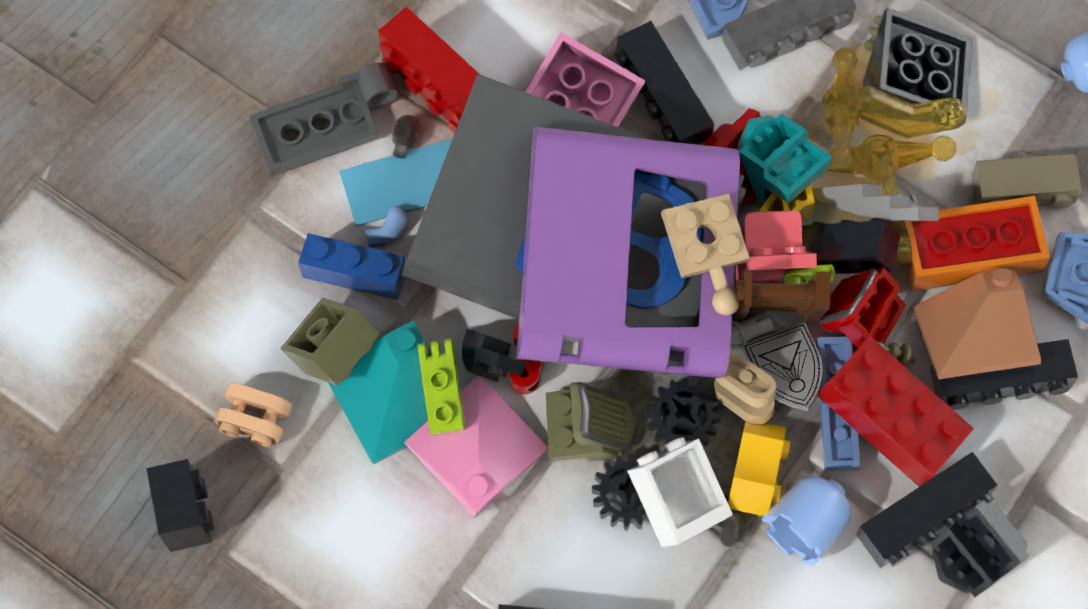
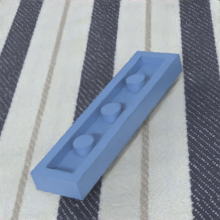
M817 337L816 347L823 365L821 389L852 356V342L848 337ZM820 399L824 471H859L858 432Z

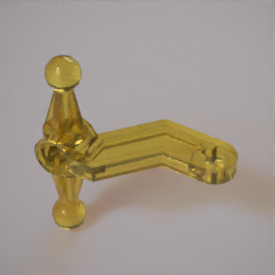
M842 47L834 53L832 62L833 66L837 69V73L831 88L822 97V104L826 111V124L834 145L830 148L828 154L833 157L831 167L835 170H844L852 164L853 153L848 144L855 127L862 120L906 139L953 130L964 125L966 121V106L962 101L954 98H944L912 105L871 86L857 88L851 71L857 65V54L848 47Z
M872 135L864 139L859 146L833 155L832 165L826 171L863 174L869 179L876 180V185H882V196L898 195L895 172L899 168L933 156L938 161H948L955 156L957 146L955 141L949 136H939L932 144L896 141L886 135ZM886 220L901 235L895 260L896 265L911 263L912 246L904 221Z

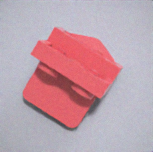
M798 211L750 212L744 215L742 236L750 259L746 263L735 265V280H741L745 270H752V282L773 284L785 280L783 276L788 269L817 267L816 253L805 251V246H802V216Z

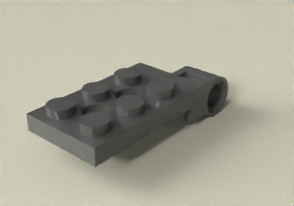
M376 62L366 65L355 73L340 77L341 84L249 115L271 176L379 139L369 110L384 106L397 97V91L386 64ZM320 118H326L331 122L330 126L325 130H317L313 127V124ZM289 129H296L300 132L299 137L294 141H286L282 136Z

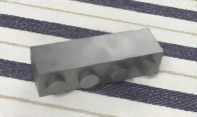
M778 0L724 24L722 41L739 70L748 66L754 68L761 65L768 57L777 53L778 55H783L790 52L797 44L804 41L812 42L817 40L826 31L833 28L836 30L844 28L853 20L856 3L854 0Z

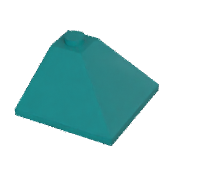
M414 321L389 332L375 341L372 349L355 364L351 375L338 386L328 383L373 465L405 449L407 446L404 442L428 421L418 353V344L426 342ZM427 345L428 355L431 356L432 353Z

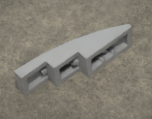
M855 184L811 188L815 199L834 208L859 216L894 221H939L938 207H910V196H882V185Z

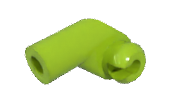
M831 264L817 265L814 268L788 269L783 276L785 279L784 284L807 283L815 272H830V282H832L835 278V270Z

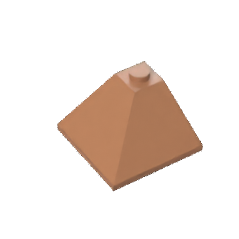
M1014 267L979 272L914 306L913 312L938 379L1032 366L1041 363L1024 289Z

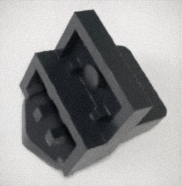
M984 500L930 542L934 547L933 558L939 580L962 592L971 593L974 598L1029 557L1026 552L1028 544L995 503L990 502L987 504Z

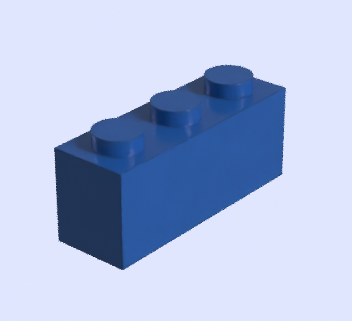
M310 233L307 234L298 262L303 278L394 300L399 299L405 276L402 275L406 263L403 255Z

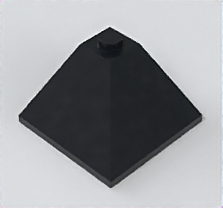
M886 8L883 12L863 79L861 107L889 117L964 122L967 117L972 38Z

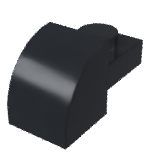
M467 328L462 343V361L470 373L498 382L500 376L506 378L508 372L522 376L526 363L507 357L511 347L510 343Z

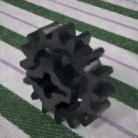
M684 378L682 386H677L674 380H670L669 390L659 386L657 392L659 398L651 396L649 404L653 408L646 410V417L653 419L648 422V431L657 430L654 435V441L659 442L664 439L667 444L675 439L684 437L685 442L699 439L701 444L707 446L709 444L707 434L716 436L718 428L713 424L720 423L721 418L720 414L713 413L718 410L719 402H710L712 391L708 390L702 393L700 391L701 382L699 381L694 387H690L687 378ZM664 406L669 416L662 423L660 412ZM704 409L706 414V422L702 426L701 420L697 416H699L701 414V411ZM679 412L681 415L688 413L690 414L689 419L687 420L685 417L678 419L677 413ZM676 434H687L688 436H680Z
M630 454L628 462H623L619 455L616 456V465L614 466L605 462L603 464L605 474L596 472L595 480L599 484L592 485V494L600 495L593 499V506L603 507L599 512V517L603 519L610 516V526L615 527L619 521L623 522L624 531H628L630 523H635L638 529H642L643 519L646 518L650 522L644 508L634 512L642 504L628 473V470L639 465V463L635 462L634 454ZM657 468L651 471L659 489L665 485V478H656L659 470ZM624 473L618 480H611L616 475ZM628 481L632 482L631 488H633L630 504H627V497H625ZM659 489L663 500H665L667 491ZM609 501L616 502L622 510L615 509Z

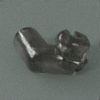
M724 495L728 503L729 497L727 495ZM730 509L733 515L725 519L724 530L719 533V539L726 547H733L736 542H740L744 537L745 517L741 511Z

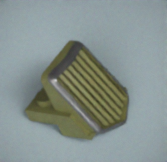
M583 382L571 383L570 390L546 392L548 452L551 461L586 458L587 461L614 459L618 455L622 458L621 451L629 448L637 427L628 402L623 396L618 395L617 391H611L600 386L595 387Z

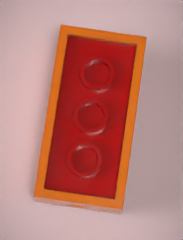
M1035 196L939 210V221H901L898 228V233L901 235L900 242L911 291L956 285L979 272L999 268L1014 267L1018 276L1041 273L1050 259Z

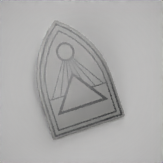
M805 322L742 346L747 359L775 380V399L796 409L810 410L822 387L823 365L819 351Z

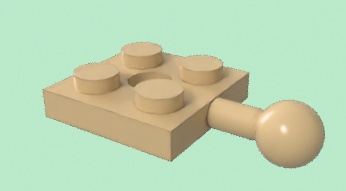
M725 194L664 209L661 215L681 279L709 272L716 290L712 298L713 308L721 315L735 313L739 308L740 301L737 300V292L728 287L723 268L746 263L750 258L730 195ZM700 228L709 229L714 236L713 243L704 244L700 242L697 238V230Z

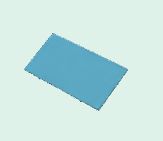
M452 138L339 171L356 227L385 219L389 209L394 206L403 208L405 212L426 207L448 153Z

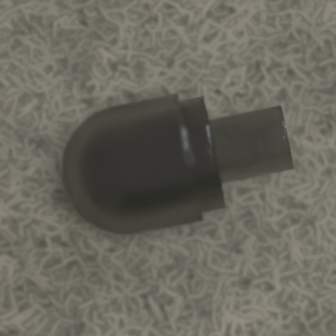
M403 115L395 124L392 141L395 144L393 155L397 158L404 159L407 150L413 148L418 141L421 124L415 116Z

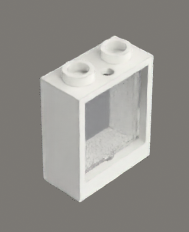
M684 437L675 439L664 445L667 451L659 455L656 451L648 453L637 459L639 465L628 470L661 547L678 545L733 515L699 439L686 442Z

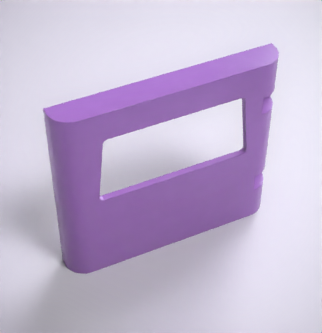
M535 126L532 137L517 359L723 378L729 363L732 314L721 315L713 308L712 298L716 290L709 272L702 273L698 327L629 328L625 325L633 183L635 170L702 183L706 186V199L729 194L737 217L740 167L738 150ZM704 228L703 243H713V233L709 229ZM734 266L723 268L728 287L733 289ZM562 342H578V355L561 353ZM669 352H683V365L667 364Z

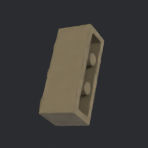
M1076 153L976 161L971 174L976 204L1035 196L1038 207L1040 205H1053L1056 208H1062L1075 203L1082 190Z

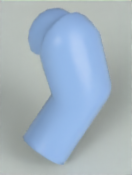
M398 206L390 208L382 227L365 230L369 246L399 239L407 225L408 219L403 208Z

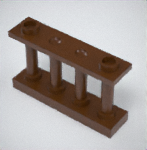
M745 270L741 280H736L737 300L740 301V305L733 314H736V320L741 322L745 319L748 311H797V315H803V323L816 324L830 308V272H815L811 280L807 281V284L752 283V270Z

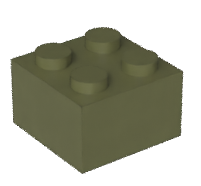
M321 298L280 349L305 374L338 386L351 375L353 367L359 359L372 349L374 341L380 333L355 307Z

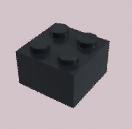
M188 459L146 468L158 534L169 551L174 552L211 543L209 532L214 531L215 527L211 511H208L206 503L203 501V499L208 498V491L204 478H201L199 468L193 469Z

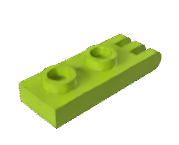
M452 338L444 340L446 353H442L439 340L432 341L431 356L428 355L426 343L418 344L429 432L433 436L466 430L455 347Z

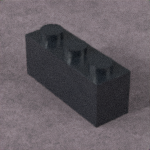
M871 218L869 221L863 222L841 220L840 223H825L815 221L810 225H802V246H805V251L816 253L817 265L831 264L834 267L835 274H856L870 269L878 270L880 267H884L888 272H893L901 235L889 225L888 221L880 218Z

